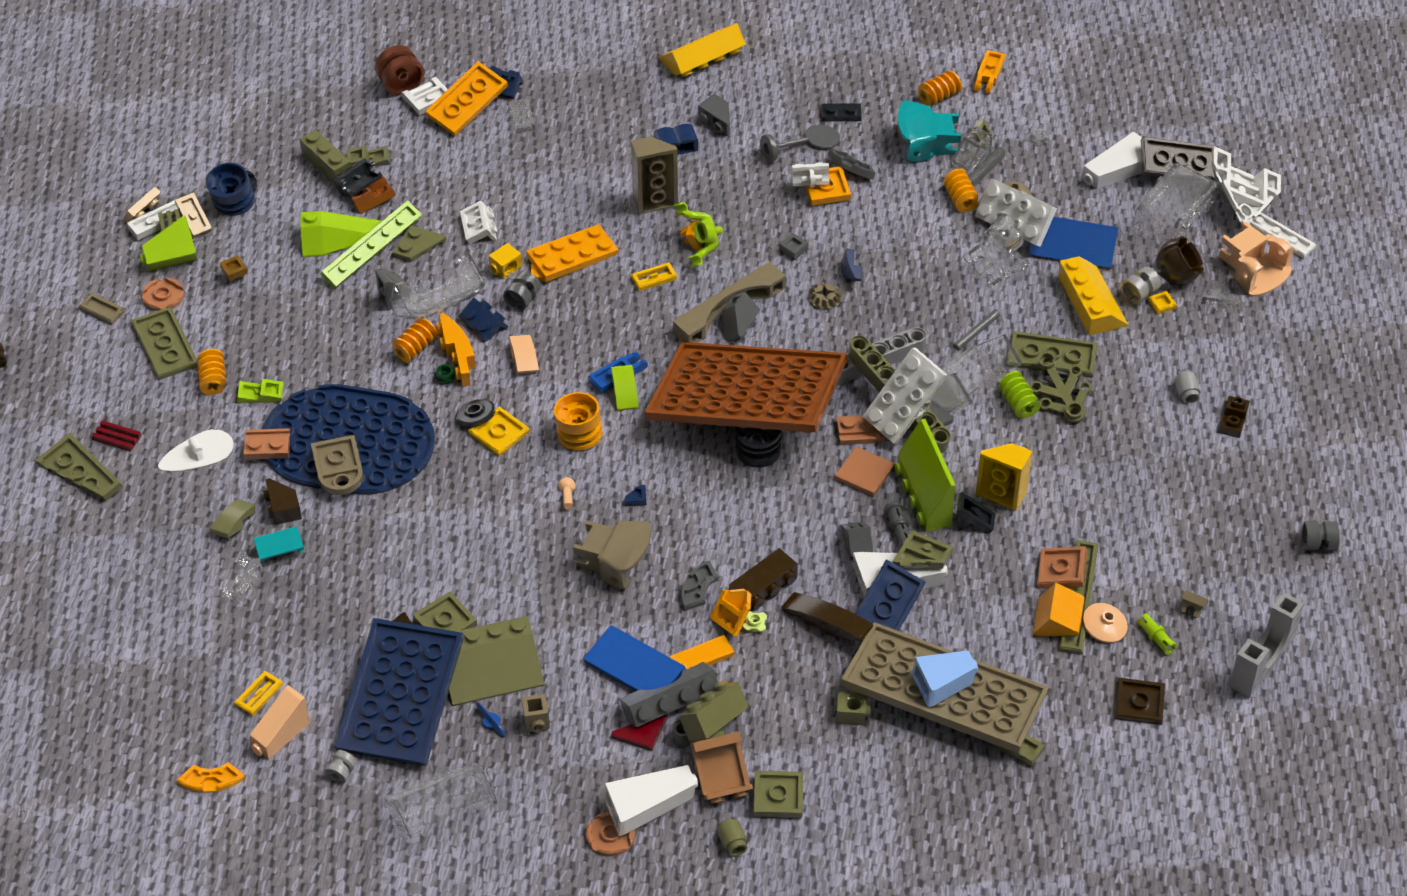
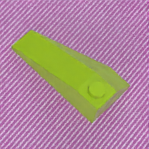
M325 211L301 212L300 227L303 257L325 256L337 250L348 249L382 221Z

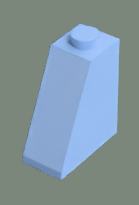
M969 651L920 656L915 658L912 675L927 707H932L973 684L978 666Z

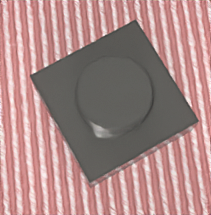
M794 233L779 243V250L793 259H796L808 249V242Z

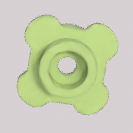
M749 611L746 622L743 624L744 630L751 632L765 631L766 625L764 623L767 620V615L763 612L752 613Z

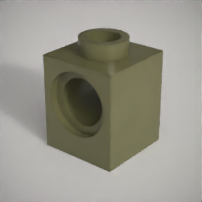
M838 692L836 723L865 725V717L870 718L871 703H866L867 696L861 693Z

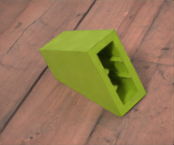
M182 216L142 245L143 253L140 254L142 265H147L148 271L197 260L186 216Z

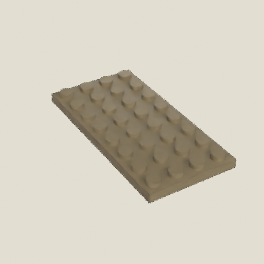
M873 623L874 627L864 638L843 675L840 686L1013 752H1020L1048 693L1049 687L975 660L978 671L974 676L973 684L940 703L927 707L912 675L915 658L952 653L953 651L884 625Z

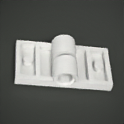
M990 179L975 216L1034 245L1041 246L1057 208L997 180Z
M912 348L862 417L893 444H897L914 420L928 409L931 404V397L945 380L947 374L917 348Z

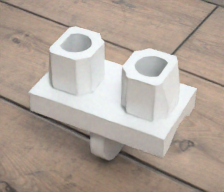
M829 163L792 165L793 186L810 185V188L815 185L829 184Z

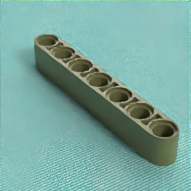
M856 335L851 339L848 350L849 359L880 393L896 370L865 336ZM928 408L924 414L914 420L910 429L914 431L920 420L926 419L940 452L944 453L948 449L951 433Z

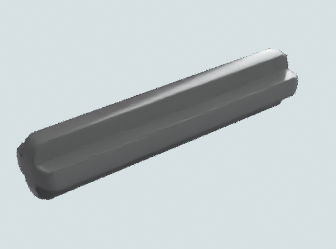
M997 147L968 176L973 184L972 186L975 187L1005 157V149Z

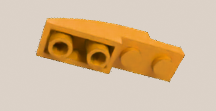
M439 313L440 322L436 324L438 335H443L440 338L441 350H446L447 357L452 356L453 365L458 364V367H455L456 379L461 380L462 387L471 385L469 369L476 368L472 346L460 326L445 313Z

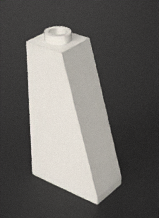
M1132 132L1084 165L1082 177L1084 182L1099 189L1141 174L1140 140L1142 137Z
M854 552L853 567L864 597L885 560L887 559L893 563L897 553ZM946 564L944 568H903L926 581L923 589L943 585L945 576H948Z
M685 765L605 783L604 800L618 836L627 834L693 798L695 788L698 787L696 775L691 773L689 766Z

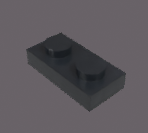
M830 103L821 105L822 121L862 120L861 103Z

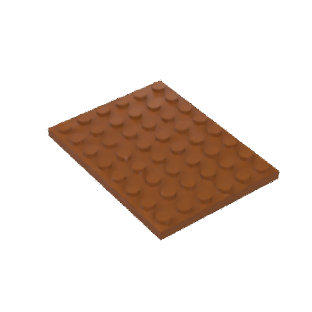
M681 342L644 412L645 420L816 433L847 362V353Z

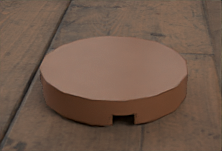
M165 278V280L155 279L144 287L142 299L144 305L154 311L168 307L173 309L182 302L184 291L182 285L177 280L172 278Z
M605 812L597 815L588 824L586 837L588 845L593 851L603 856L612 857L621 855L629 850L634 843L635 830L618 836L610 813Z

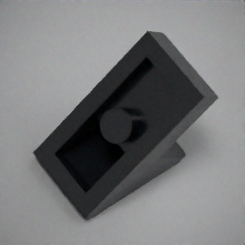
M959 493L956 510L958 529L961 530L972 524L985 533H991L994 530L996 513L965 493Z

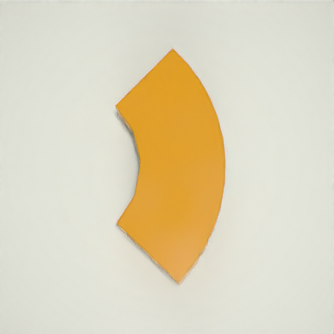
M229 762L213 769H205L193 765L177 779V783L186 789L196 792H218L240 783L245 779V775Z

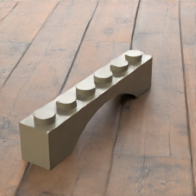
M771 262L758 267L749 275L743 276L731 286H727L724 290L709 297L708 300L700 305L694 306L690 311L678 316L673 320V334L682 342H700L706 338L707 330L711 323L722 313V309L732 296L746 292L751 299L771 298L786 288V275Z

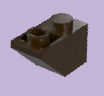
M270 478L265 479L267 488L263 489L265 502L270 501L271 505H267L269 518H274L276 525L301 520L302 516L296 490Z

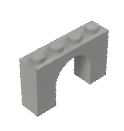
M1283 592L1272 607L1268 625L1259 643L1248 639L1237 653L1229 687L1249 698L1252 696L1295 638L1304 607L1303 602Z

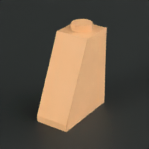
M289 685L284 688L250 734L251 748L256 755H264L270 759L310 724L305 697Z

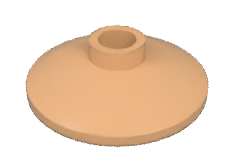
M1095 603L1090 605L1083 614V625L1086 631L1100 642L1115 643L1121 640L1127 632L1126 618L1112 605Z

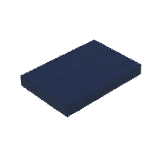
M886 559L855 614L872 622V624L875 622L899 631L926 581Z

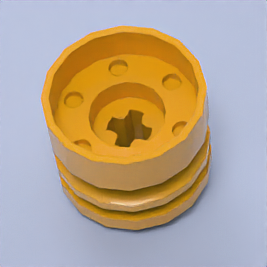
M575 392L561 397L556 402L554 417L558 440L562 446L570 450L580 451L592 448L600 442L603 430L599 403L595 397L588 393Z

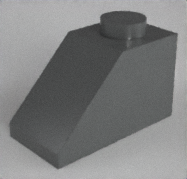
M381 269L375 270L378 295L388 311L411 301L410 293H412V289L407 281L404 282L400 275Z
M864 522L840 525L848 555L853 556L854 552H873L869 525Z

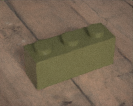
M317 130L299 138L302 155L334 185L335 183L332 178L351 167V161Z
M725 680L717 683L714 686L715 689L702 694L699 701L689 704L686 707L687 710L679 715L689 741L708 739L748 708L739 682L728 683Z

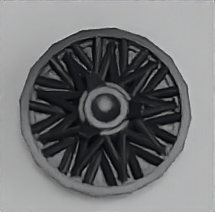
M486 399L470 401L458 409L456 420L464 427L480 426L494 416L495 406L490 400Z

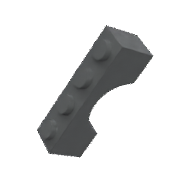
M701 662L683 670L681 677L670 685L653 690L640 689L620 698V702L626 719L635 727H638L701 699L700 696L715 689L714 686L718 681L714 669Z

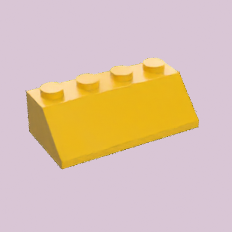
M735 23L661 55L658 59L675 76L681 74L684 77L693 73L691 69L695 67L700 70L709 66L708 62L714 60L715 63L724 59V54L728 52L730 55L740 52V47L746 45L738 24Z
M1080 256L1060 261L1058 278L1089 335L1129 325L1097 266Z

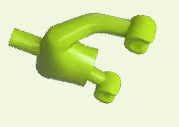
M680 202L673 205L678 211V214H675L676 217L682 215L691 220H699V222L694 224V233L698 242L706 243V246L696 254L687 257L692 262V266H690L692 269L701 266L702 258L718 247L717 234H721L723 228L721 226L715 227L711 215L703 212L689 211L686 203Z

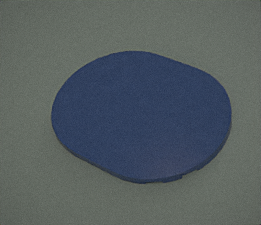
M340 384L318 385V388L307 391L303 389L290 395L288 400L278 404L271 411L263 426V429H290L289 458L266 459L273 470L291 482L320 489L322 487L319 483L311 443L354 435L363 471V481L350 494L359 495L383 493L408 483L426 467L433 454L435 445L434 429L430 418L422 408L413 404L412 400L391 392ZM341 481L337 485L344 486L348 482Z

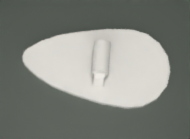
M211 429L203 431L169 451L159 462L158 467L163 471H184L219 462L228 457L232 452L234 445L232 437L221 430Z

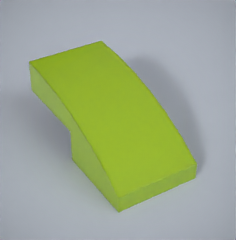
M633 365L611 367L617 411L639 408Z
M262 379L261 384L240 381L237 403L281 401L284 382Z

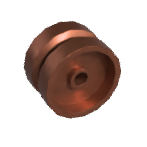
M394 45L389 47L375 61L374 69L376 75L382 81L386 90L392 95L400 96L401 92L405 90L410 91L419 87L424 80V68L408 46Z

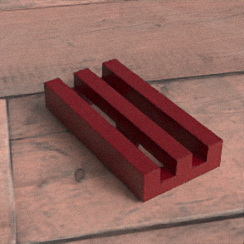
M102 420L100 427L97 426L96 433H93L91 437L92 440L132 451L141 437V432Z

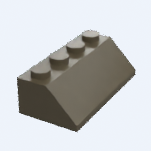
M653 137L631 140L633 200L638 213L643 214L672 208L673 205L678 204L677 147Z

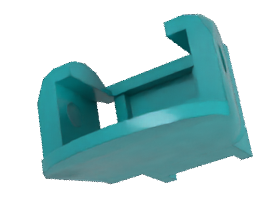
M909 100L903 101L898 110L897 123L902 138L909 142L906 159L910 162H922L930 160L934 155H957L958 148H951L950 143H960L961 133H956V129L953 128V124H958L959 114L934 113V110H931L928 105Z

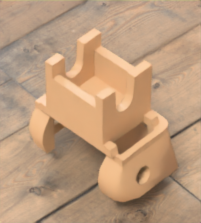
M1244 222L1242 232L1231 239L1226 235L1222 237V243L1231 250V253L1222 248L1219 252V258L1235 269L1234 279L1248 295L1258 296L1277 288L1290 276L1293 248L1286 240L1276 236L1271 237L1269 234L1264 236L1250 224ZM1266 241L1270 243L1268 253L1264 252Z

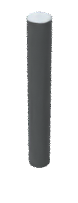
M997 310L992 311L955 342L953 347L957 350L962 349L1000 316V313Z

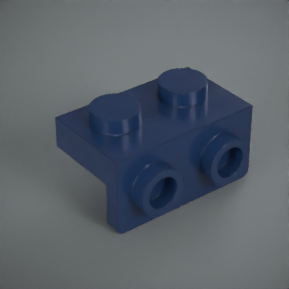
M473 297L458 315L464 323L486 342L494 336L501 326L504 329L509 327L504 323L506 318L497 311L493 313L491 311L492 306L484 299L480 302Z

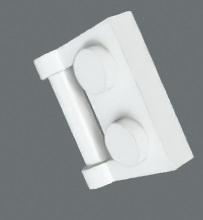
M433 77L429 82L419 87L401 92V97L420 116L448 89L437 77Z

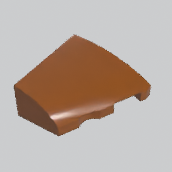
M383 176L350 197L359 213L362 214L396 196V194Z

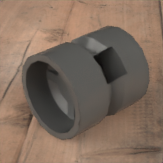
M519 272L503 293L505 302L511 307L515 308L517 306L516 309L524 310L541 289L540 281L530 272Z
M1317 521L1303 522L1302 541H1307V545L1303 546L1305 551H1317L1320 547L1324 551L1338 550L1340 534L1336 521H1323L1321 525Z

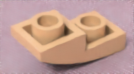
M509 336L516 374L538 372V362L531 336Z

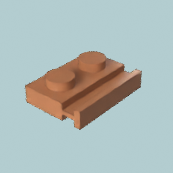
M863 415L836 417L840 445L880 443L884 441V436L862 417Z
M289 428L245 431V460L289 458L291 435Z

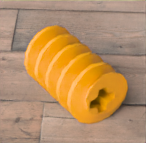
M948 70L921 83L918 86V96L924 105L931 106V103L934 105L938 101H943L944 98H949L950 94L955 95L956 91L961 92L962 83L955 72Z
M955 169L946 175L944 186L960 213L975 210L979 205V195L975 191L974 186H972L973 184L965 170Z
M418 318L415 323L392 342L395 354L403 362L410 363L411 358H415L417 353L422 352V348H426L428 343L433 341V337H438L437 330L427 319Z
M218 349L204 350L197 357L200 391L205 395L221 394L226 385L224 354Z

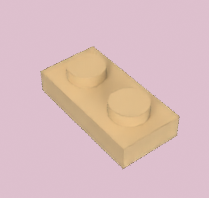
M154 187L127 211L123 220L128 223L145 215L144 211L147 208L151 210L158 204L159 200L157 198L161 192Z
M194 193L175 200L174 203L181 217L186 216L192 238L211 231L212 227Z

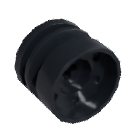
M736 427L735 452L738 459L745 465L758 468L770 466L776 462L781 455V430Z

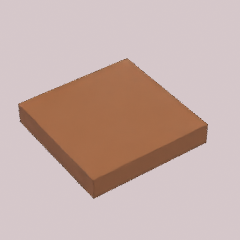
M856 446L836 473L835 480L874 497L894 469L895 463Z
M1086 546L1041 549L1037 580L1038 588L1049 589L1055 582L1066 588L1084 587L1087 558Z

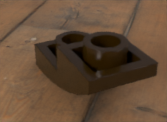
M1228 396L1219 428L1220 434L1240 438L1250 400Z

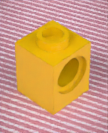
M509 243L505 244L489 255L490 271L494 275L501 276L503 279L510 275V272L513 273L522 267L521 253Z

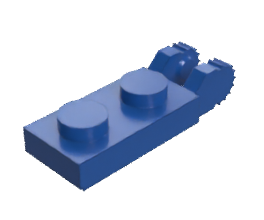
M632 352V354L630 353L625 357L622 356L591 373L588 376V381L602 394L614 387L611 367L633 364L634 375L645 370L649 364L643 359L639 361L641 356L638 352Z

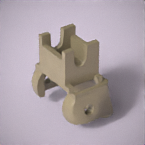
M620 520L618 524L610 527L587 521L585 525L586 531L589 533L583 545L574 544L573 546L574 554L586 558V561L577 559L575 562L576 566L600 573L602 582H606L616 589H626L630 583V579L626 578V572L636 566L649 545L651 538L650 524L647 521Z

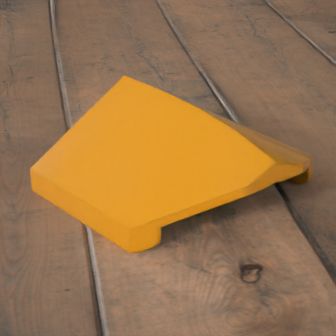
M745 589L722 590L710 619L737 637L750 611L751 593Z

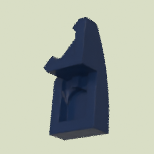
M846 248L841 260L843 277L861 281L862 266L854 265L855 250Z

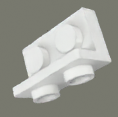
M479 201L460 211L465 238L469 244L486 236H489L492 241L497 240L495 233L497 232V227L492 219L494 213L489 206L486 207L482 201Z

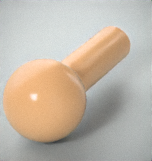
M565 477L559 481L558 489L563 492L564 508L570 510L573 507L572 491L575 489V482L573 479Z

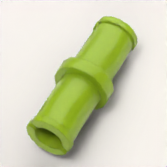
M1148 613L1142 615L1147 623L1139 617L1137 624L1148 634L1151 642H1155L1166 655L1173 653L1167 645L1174 651L1176 650L1177 644L1166 634L1163 626H1159Z

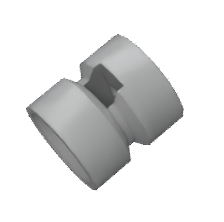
M1147 266L1142 267L1134 275L1121 283L1123 295L1127 299L1133 297L1130 301L1134 304L1140 303L1161 287L1158 274Z

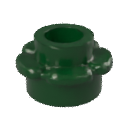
M442 364L437 367L434 376L439 383H450L455 379V370H453L452 366Z

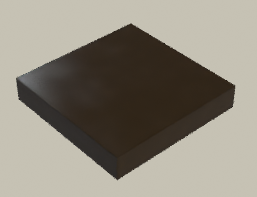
M1118 677L1115 719L1162 725L1165 683Z

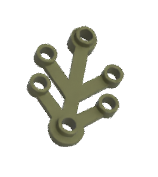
M1051 352L1041 353L1038 357L1039 367L1047 371L1056 388L1043 385L1040 381H1033L1030 384V389L1033 390L1036 396L1045 394L1062 399L1065 405L1052 402L1051 399L1045 397L1039 401L1041 403L1040 409L1042 411L1052 410L1062 413L1065 419L1072 423L1082 421L1086 414L1083 403L1086 396L1092 392L1091 384L1087 381L1081 382L1075 401L1071 397L1077 379L1082 377V367L1072 365L1069 369V377L1064 385L1055 368V355ZM1075 370L1079 371L1078 374H1074L1072 372ZM1040 387L1039 390H1034L1033 388ZM1083 387L1089 388L1088 390H1082ZM1043 403H1048L1049 406L1044 407V406H1042V404H1043Z

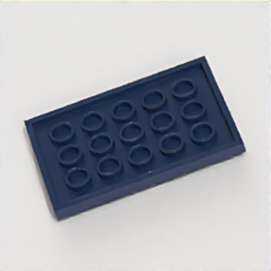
M374 618L335 742V749L337 751L343 750L348 753L427 766L465 637L462 632Z

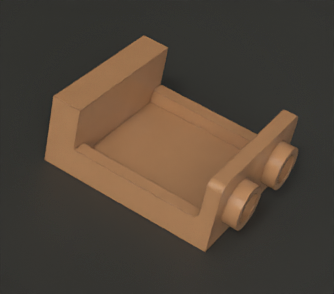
M740 732L690 743L703 800L710 799L711 804L724 801V796L733 794L734 798L748 795L747 790L753 789L752 784L749 782L742 753Z

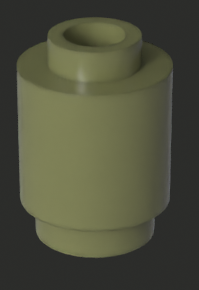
M735 819L723 820L717 828V833L725 851L732 857L742 855L748 849V841L740 822Z

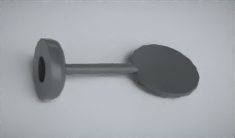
M813 125L806 130L804 138L778 144L772 135L765 134L760 139V148L766 160L773 162L778 158L779 148L808 142L816 148L831 149L839 143L840 135L838 131L828 125Z

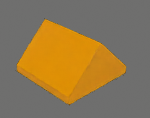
M1055 582L1038 599L1033 635L1041 637L1079 635L1084 596Z

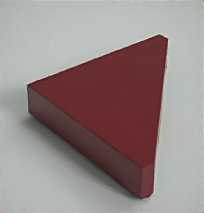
M668 714L638 727L630 724L614 730L611 733V738L652 751L668 718Z

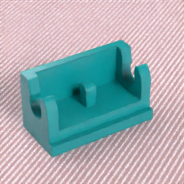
M297 526L253 538L260 564H264L265 559L297 550L300 553L304 552L303 542Z

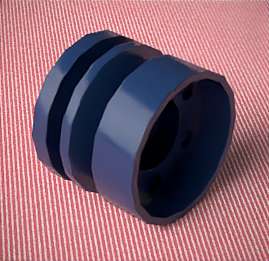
M227 162L217 165L208 173L206 187L211 196L213 206L218 212L223 215L235 216L249 211L254 204L255 194L248 173L243 166Z

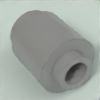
M1188 371L1180 372L1174 379L1180 400H1183V403H1188V400L1197 402L1200 399V389L1195 374Z

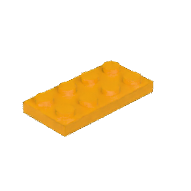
M478 61L425 111L426 116L453 136H456L508 87V82Z
M599 224L526 250L527 258L535 265L545 282L619 254V249Z

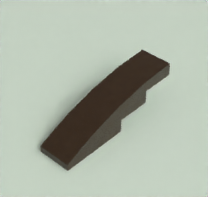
M793 592L781 607L783 612L788 615L802 617L807 625L822 627L826 635L861 642L874 627L872 622L833 603Z

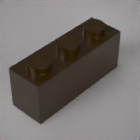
M778 548L731 582L729 590L745 589L750 592V611L752 609L757 610L768 597H775L786 584L791 585L795 582L798 576V563Z

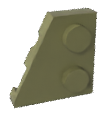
M411 225L392 254L393 257L412 262L419 258L420 255L431 251L432 247L439 243H445L447 238L445 235Z
M911 530L894 558L893 563L901 568H944L953 553V547Z

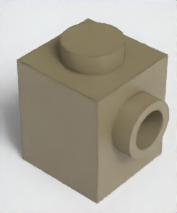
M538 694L522 697L526 733L550 729L546 695Z

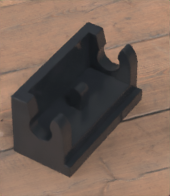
M363 158L332 178L339 193L342 196L352 197L383 177L380 171H376L372 167L375 165V162Z

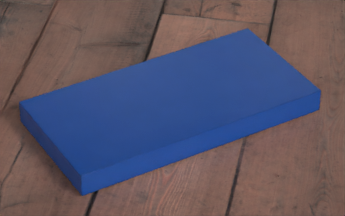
M1053 217L1041 246L1031 243L1029 255L1057 260L1080 256L1095 266L1111 268L1118 227Z
M612 625L608 627L583 658L584 662L635 692L640 689L653 690L670 685L681 677L683 670H686L683 664Z

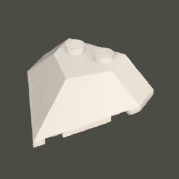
M1215 146L1212 148L1211 165L1216 183L1229 200L1241 224L1243 225L1244 222L1250 224L1271 200L1281 192V175L1264 168L1253 176L1231 166V153Z

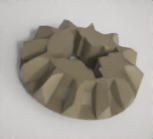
M822 282L821 285L815 284L813 288L809 289L808 299L816 308L832 309L841 302L842 292L839 291L838 286L834 287L832 282L828 285ZM823 291H825V293L828 295L827 299H825L824 295L822 294Z

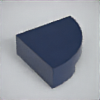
M637 486L635 490L626 495L624 507L647 505L646 486Z

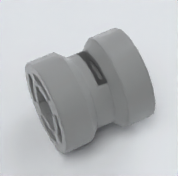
M338 750L332 758L333 763H330L324 772L329 779L344 784L349 777V771H352L356 766L357 760L350 753Z

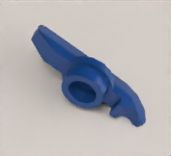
M477 702L476 707L483 716L484 726L490 729L494 728L497 734L505 738L504 730L499 724V715L489 713L480 702Z

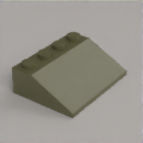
M528 616L456 631L462 632L465 637L449 688L453 706L545 686Z

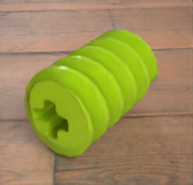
M1012 371L1006 374L999 382L1000 392L1018 418H1027L1039 411L1041 403L1038 402L1037 396L1034 395L1033 390L1030 389L1021 372Z

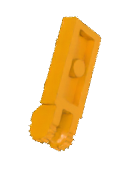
M990 50L986 51L977 73L974 91L978 92L983 81L988 83L985 89L986 94L991 93L1004 64L1006 54Z

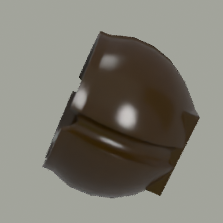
M1184 236L1170 239L1160 248L1158 254L1155 255L1157 274L1170 285L1189 284L1195 281L1204 271V268L1200 267L1203 261L1198 250L1192 242L1187 243L1188 239Z

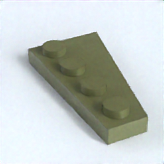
M71 433L35 460L37 464L105 501L123 488L121 482Z

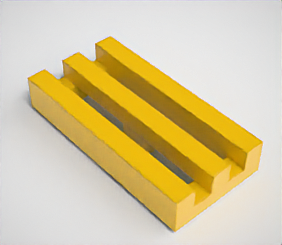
M668 262L633 273L631 278L638 291H643L677 280V275ZM668 270L667 272L658 274V272ZM649 275H650V277H648V278L639 280V278H642V277H645V276H649Z
M264 671L234 704L253 717L283 686V681ZM268 679L269 681L262 688H259L252 699L245 704L244 701Z

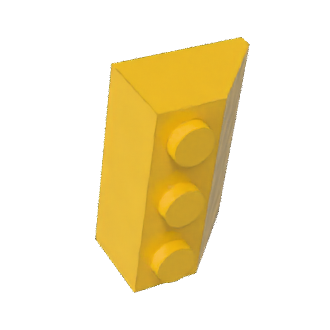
M1013 443L982 450L979 459L976 495L1017 510L1027 493L1033 451Z

